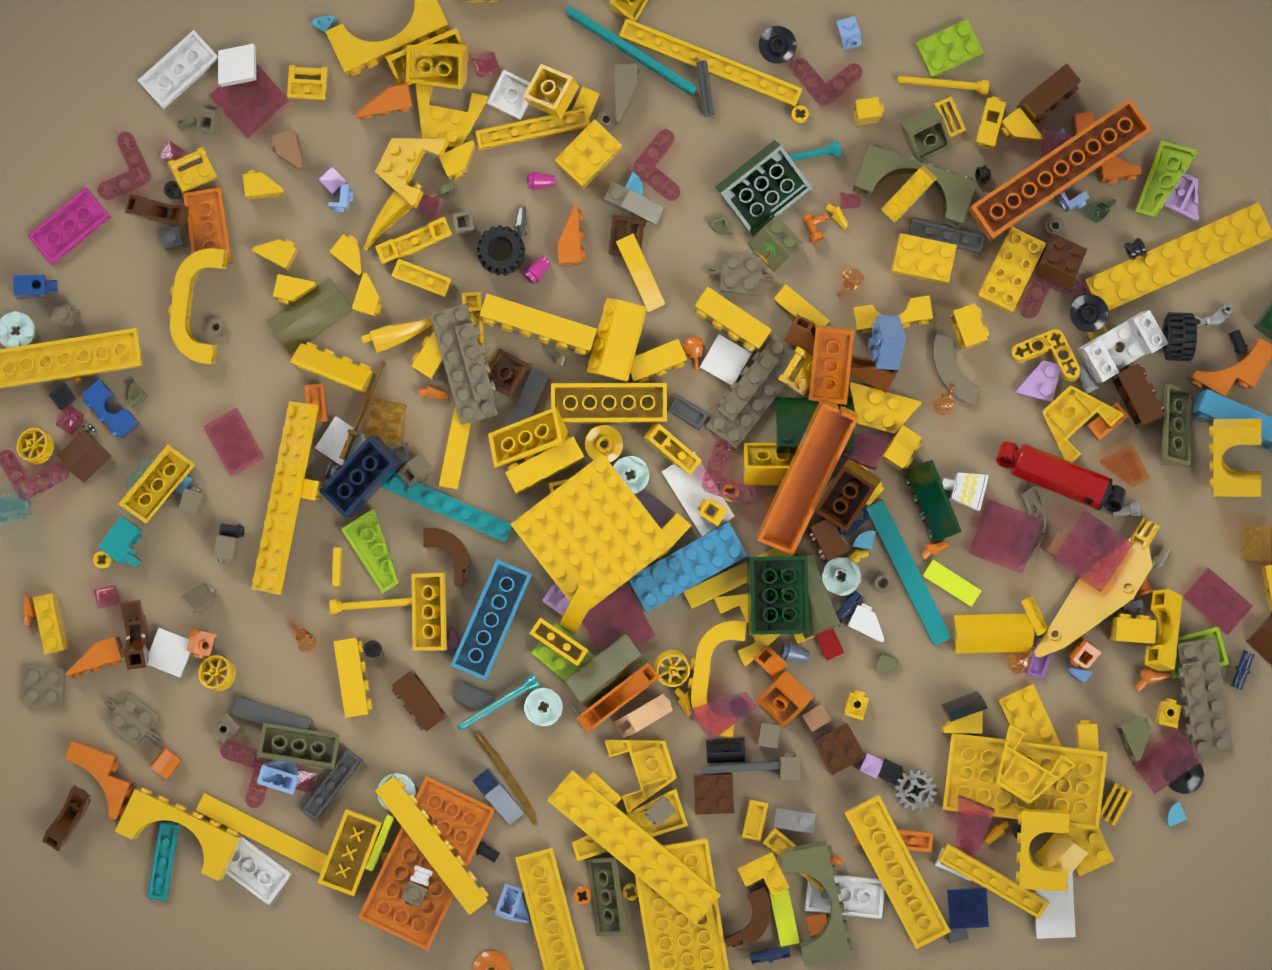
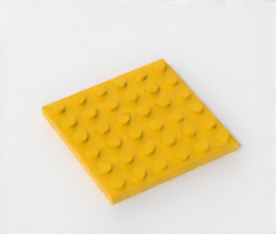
M603 454L510 524L570 602L580 585L597 594L589 610L674 546Z

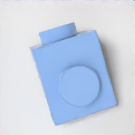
M855 16L836 21L844 50L862 45L861 32Z
M341 184L339 203L328 202V207L333 209V212L344 213V210H349L350 201L353 202L354 191L351 190L349 184Z
M1084 191L1069 201L1065 193L1062 192L1057 196L1059 199L1057 202L1067 212L1075 207L1079 210L1087 204L1086 200L1089 198V195Z

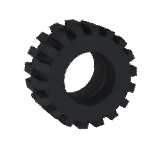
M498 225L495 228L492 226L490 230H485L483 236H480L478 239L479 243H477L476 247L477 256L484 269H487L491 274L495 273L498 276L504 274L505 276L510 272L514 273L517 268H520L522 261L525 259V247L521 236L516 230H512L508 226L502 227V225ZM499 240H505L512 246L511 256L504 261L494 260L490 255L492 244Z
M1168 312L1162 329V333L1168 342L1166 346L1162 347L1163 355L1169 361H1191L1197 344L1195 316L1193 313Z

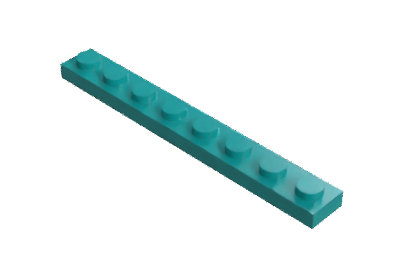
M395 472L381 486V488L503 542L507 541L513 528L506 521L418 482L409 487L399 474Z

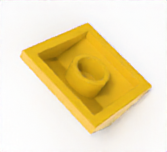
M1053 833L1034 854V857L1044 867L1068 869L1069 876L1089 852L1067 833Z

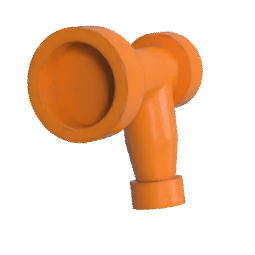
M827 213L816 217L813 214H808L802 218L811 233L809 237L811 244L825 238L824 233L818 231L816 225L824 220H829Z

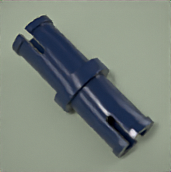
M853 591L847 600L840 604L841 607L836 612L840 624L845 621L849 614H853L854 608L864 598L857 591Z
M1243 650L1240 662L1235 667L1236 673L1230 685L1235 688L1237 682L1240 681L1237 687L1240 690H1243L1246 677L1251 672L1249 669L1255 656L1254 653L1250 652L1246 660L1248 655L1246 650Z
M788 945L773 949L768 947L767 950L750 952L752 965L767 961L773 963V960L790 958Z

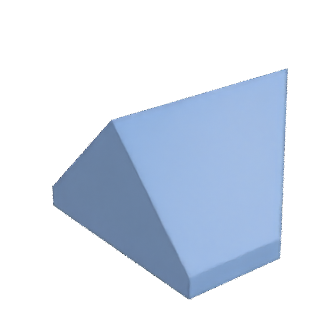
M272 760L262 765L257 783L294 795L299 779L296 763Z
M505 883L494 915L511 921L532 924L523 889Z

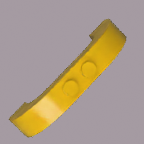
M203 249L188 256L180 265L175 276L174 286L171 287L170 295L173 298L172 305L168 309V315L170 316L172 339L182 354L193 361L204 364H215L217 345L198 341L190 330L194 282L197 275L204 269H226L228 250Z
M727 621L712 627L700 640L696 657L691 659L690 669L694 670L693 677H689L688 689H691L693 712L702 726L720 736L733 737L735 718L720 716L714 713L708 706L707 689L711 657L714 648L725 640L745 641L747 622Z

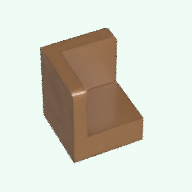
M822 703L801 714L811 732L831 721Z

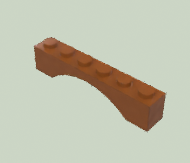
M797 314L784 341L791 346L800 347L808 354L813 355L815 323ZM852 355L850 375L886 393L898 370L876 369L872 358Z

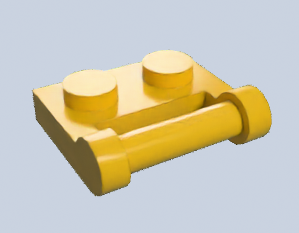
M289 65L287 98L326 101L328 67L309 68ZM296 74L321 76V80L295 79Z
M203 147L197 148V151L175 161L172 159L167 162L182 194L217 179V175ZM198 158L202 161V163L182 172H179L177 169Z
M796 347L792 360L783 375H780L778 381L799 395L804 396L810 387L813 356L802 348ZM802 358L800 364L798 365L797 369L795 370L797 364L799 363L800 359Z

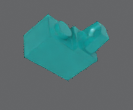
M121 516L98 548L118 563L127 565L129 562L134 567H138L142 561L134 556L136 551L132 545H136L140 541L143 530L126 517Z

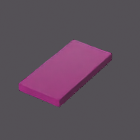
M85 187L27 236L50 264L54 265L110 219L111 216L89 189Z

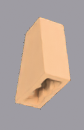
M663 693L614 721V724L622 738H625L673 711L671 702Z

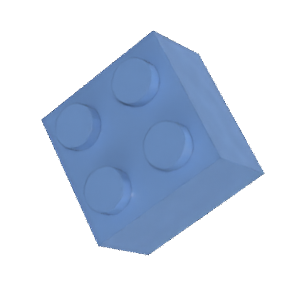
M877 315L875 323H872V338H869L868 348L872 351L871 358L875 362L876 369L899 370L906 336L899 316Z

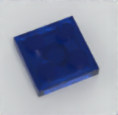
M986 888L947 890L949 929L989 927Z

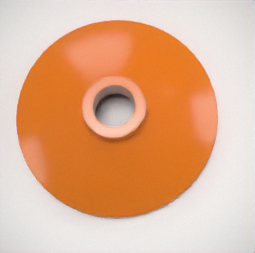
M489 950L480 954L473 965V970H488L490 967H493L495 970H512L509 959L503 953L495 950Z

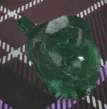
M1112 199L1107 204L1101 202L1096 206L1089 204L1086 208V217L1095 223L1102 221L1110 212L1109 207L1114 205L1116 200Z

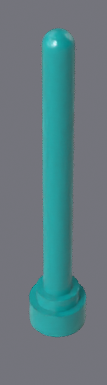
M834 141L828 147L789 154L792 161H798L828 154L837 157L842 156L839 141Z
M531 674L524 681L523 685L459 723L457 726L458 730L463 731L524 692L540 688L539 682Z

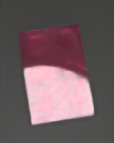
M237 407L203 426L231 477L265 458Z
M1210 568L1203 572L1183 596L1186 601L1215 626L1219 627L1226 635L1233 630L1253 606Z
M1178 729L1144 752L1140 761L1132 760L1131 764L1155 794L1200 764L1202 759Z

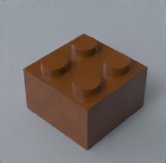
M1052 233L1042 251L1034 274L1069 290L1077 277L1087 248Z
M825 519L808 528L810 532L807 535L811 543H816L818 547L816 552L820 560L829 562L849 551L836 525Z
M847 722L812 740L830 775H834L866 758Z
M732 773L694 774L695 815L734 813Z

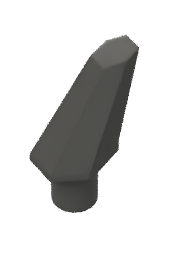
M525 206L518 209L513 227L518 229L521 237L527 235L525 229L527 225Z

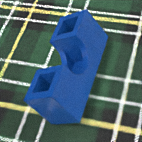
M98 379L82 394L85 399L83 400L84 404L89 409L93 408L97 412L96 417L103 424L106 422L110 426L108 430L114 437L119 436L124 439L140 424L126 408H123L116 414L109 412L108 402L115 395L103 381Z

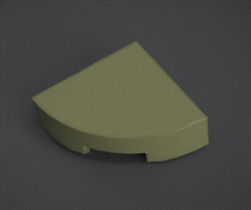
M193 115L184 117L183 121H178V128L183 130L196 126V118Z
M726 215L708 221L710 227L715 232L722 235L732 234Z
M136 381L130 384L128 390V403L133 408L147 396Z
M880 654L874 672H889L896 667L899 660Z

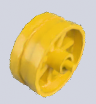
M39 428L27 429L18 438L17 452L22 459L31 464H42L53 453L54 441L52 436Z
M664 651L657 656L654 662V670L660 677L658 680L665 686L676 687L682 685L690 675V666L687 658L680 651ZM671 657H678L675 662L671 660ZM668 658V662L666 664L663 663V661ZM682 659L686 663V665L677 666ZM659 666L667 668L658 673ZM678 670H685L682 675L678 673ZM669 673L668 680L662 678V676Z
M212 655L201 663L198 676L201 684L206 688L220 692L228 689L233 684L236 677V669L229 659L219 655ZM216 661H218L217 667H215V665L213 664ZM223 661H225L227 666L222 668ZM207 675H210L211 678L207 681ZM216 680V686L211 687L210 685Z

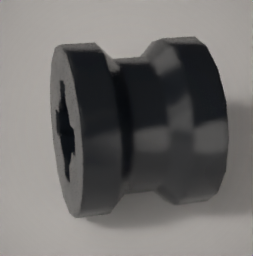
M1136 238L1132 243L1127 242L1124 244L1126 253L1132 261L1136 260L1138 256L1147 255L1145 245L1140 238Z

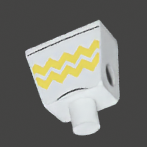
M956 473L954 480L943 478L942 484L945 490L951 491L949 500L978 512L981 509L989 475Z

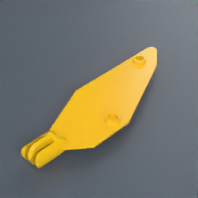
M1143 517L1130 539L1081 574L1035 650L1037 657H1043L1067 647L1134 599L1153 567L1149 545L1158 532L1160 525H1154V522L1150 520L1147 522V519ZM1058 633L1059 635L1054 638L1053 634Z

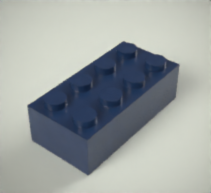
M378 435L369 436L319 491L344 518L353 517L403 462Z

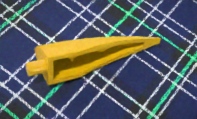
M416 182L412 187L420 190L422 186ZM395 190L374 222L363 248L365 251L390 226L413 207Z
M429 317L415 322L387 325L371 330L370 334L363 335L361 338L363 344L373 341L375 350L379 353L420 334L432 326V321Z

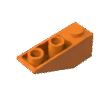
M408 82L389 85L357 111L356 118L361 117V120L372 118L373 114L378 113L380 116L391 114L393 110H398V112L409 111V107H412L413 103Z
M574 205L557 244L559 266L582 264V259H586L585 247L581 248L580 240H584V231L579 228V221H583L582 210H578V205Z
M119 637L96 642L65 673L66 676L72 675L73 678L83 676V672L91 670V673L102 670V666L109 664L110 667L121 664L120 660L125 659Z

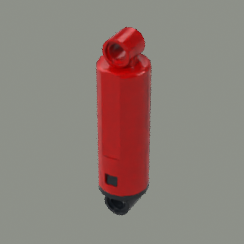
M1005 441L1001 443L996 463L1002 468H1011L1010 474L1012 476L1098 511L1102 509L1103 505L1111 512H1118L1122 509L1126 490L1121 486L1112 485V478L1028 444H1022L1018 448L1013 442Z

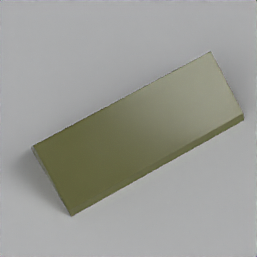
M330 278L272 318L268 323L288 352L291 353L301 343L304 344L352 311V308Z
M1164 384L1162 404L1165 410L1163 411L1164 416L1161 417L1160 465L1191 466L1192 391L1171 384Z
M812 554L804 555L808 556L809 634H803L804 639L841 625Z
M625 633L567 677L565 682L578 700L586 708H589L648 661Z
M263 723L257 757L334 769L340 735Z
M613 855L587 859L597 936H626L627 928L617 859Z

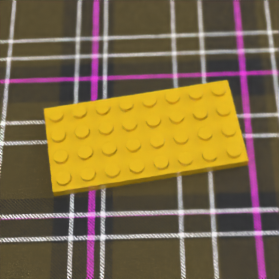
M951 733L943 810L1018 819V813H1022L1023 808L1070 811V826L1099 830L1107 752L1021 741L1016 751L1049 771L1053 768L1060 754L1076 763L1073 769L1069 770L1062 778L1057 780L1029 804L996 784L1006 739Z
M708 838L663 845L716 890ZM635 874L650 970H729L718 900L695 925Z

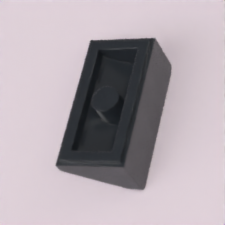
M744 738L706 740L707 763L745 762Z

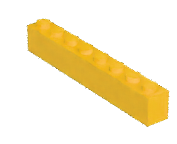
M393 776L376 789L375 792L467 913L471 915L488 902L486 897L489 894L482 886L478 888L474 883L477 879L473 873L465 871L462 867L465 865L459 855L455 857L451 852L454 848L447 839L443 842L439 836L441 831L435 824L433 826L430 825L427 821L430 818L424 809L419 810L415 805L418 803L412 793L408 795L405 792L404 788H406V785L400 778L396 780Z

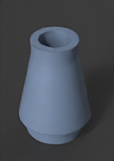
M791 642L783 643L780 651V657L784 658V661L807 663L810 656L809 651Z

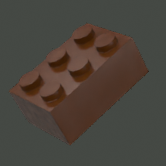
M1066 63L1025 96L1017 108L1020 107L1032 123L1035 121L1039 123L1047 116L1049 109L1054 111L1064 101V97L1069 99L1076 93L1081 80Z
M1139 364L1111 377L1136 428L1164 416L1163 411L1165 410L1161 401H1157L1154 395L1156 391L1153 385L1149 384L1145 378L1147 376L1143 366L1140 367Z
M849 458L814 511L847 532L881 482V479Z
M414 670L409 671L392 684L394 688L392 689L393 694L397 699L404 701L405 705L403 707L409 715L413 714L416 717L415 723L421 731H429L448 717Z

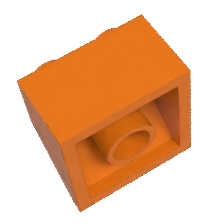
M785 670L763 692L756 702L784 728L806 707L814 696Z

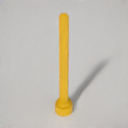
M898 76L897 78L898 83L976 90L980 95H988L989 80L983 79L974 83L910 76Z
M412 598L344 603L338 601V599H332L329 601L330 615H338L342 610L412 606Z

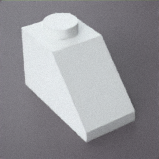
M863 603L861 606L857 605L847 626L883 643L884 637L877 616L872 612L873 608Z

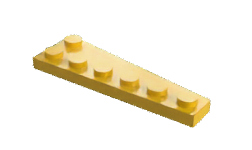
M676 789L664 794L675 807L676 812L660 826L656 823L652 825L646 818L648 815L646 810L660 797L626 815L652 837L688 826ZM588 834L572 842L577 861L608 852Z

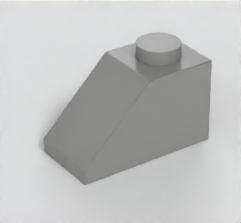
M776 807L774 827L814 833L816 813Z

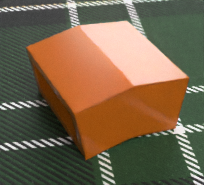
M164 746L150 764V768L168 780L182 763L183 759Z

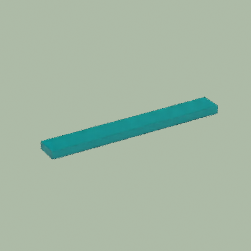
M569 5L566 9L567 17L691 97L697 92L696 86Z
M881 500L865 508L933 645L936 646L952 638L884 501Z

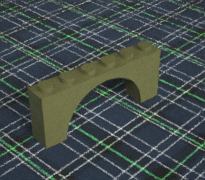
M869 144L852 191L870 197L876 186L884 179L896 174L914 175L924 165L938 178L932 185L940 194L943 202L944 216L942 223L960 229L964 223L977 182L973 181L969 176H959L951 170H942L934 164H924L919 162L917 158H907L897 151H887L880 145Z
M826 840L780 849L785 873L799 872L815 878L824 886L831 901L830 914L824 928L812 938L800 942L805 966L851 957L849 950H853L851 938L847 939L846 932L849 931L847 920L842 918V913H845L843 901L839 902L838 895L841 894L839 882L835 883L834 876L837 875L836 866L831 864L830 857H833L831 845L827 846Z

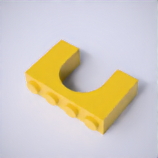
M1214 419L1213 426H1209V438H1213V443L1209 444V455H1213V461H1210V472H1213V478H1210V489H1214V497H1261V471L1234 470L1227 466L1222 458L1225 451L1230 447L1236 445H1261V419Z
M1023 808L1022 813H1018V825H1021V833L1018 832L1017 844H1021V852H1017L1016 862L1020 864V871H1016V883H1019V889L1067 892L1068 869L1047 868L1037 864L1031 856L1030 843L1035 836L1044 832L1069 833L1070 811Z

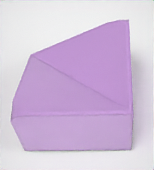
M333 167L318 179L332 195L341 188V184L347 183Z
M866 753V758L862 760L858 770L877 779L884 761Z

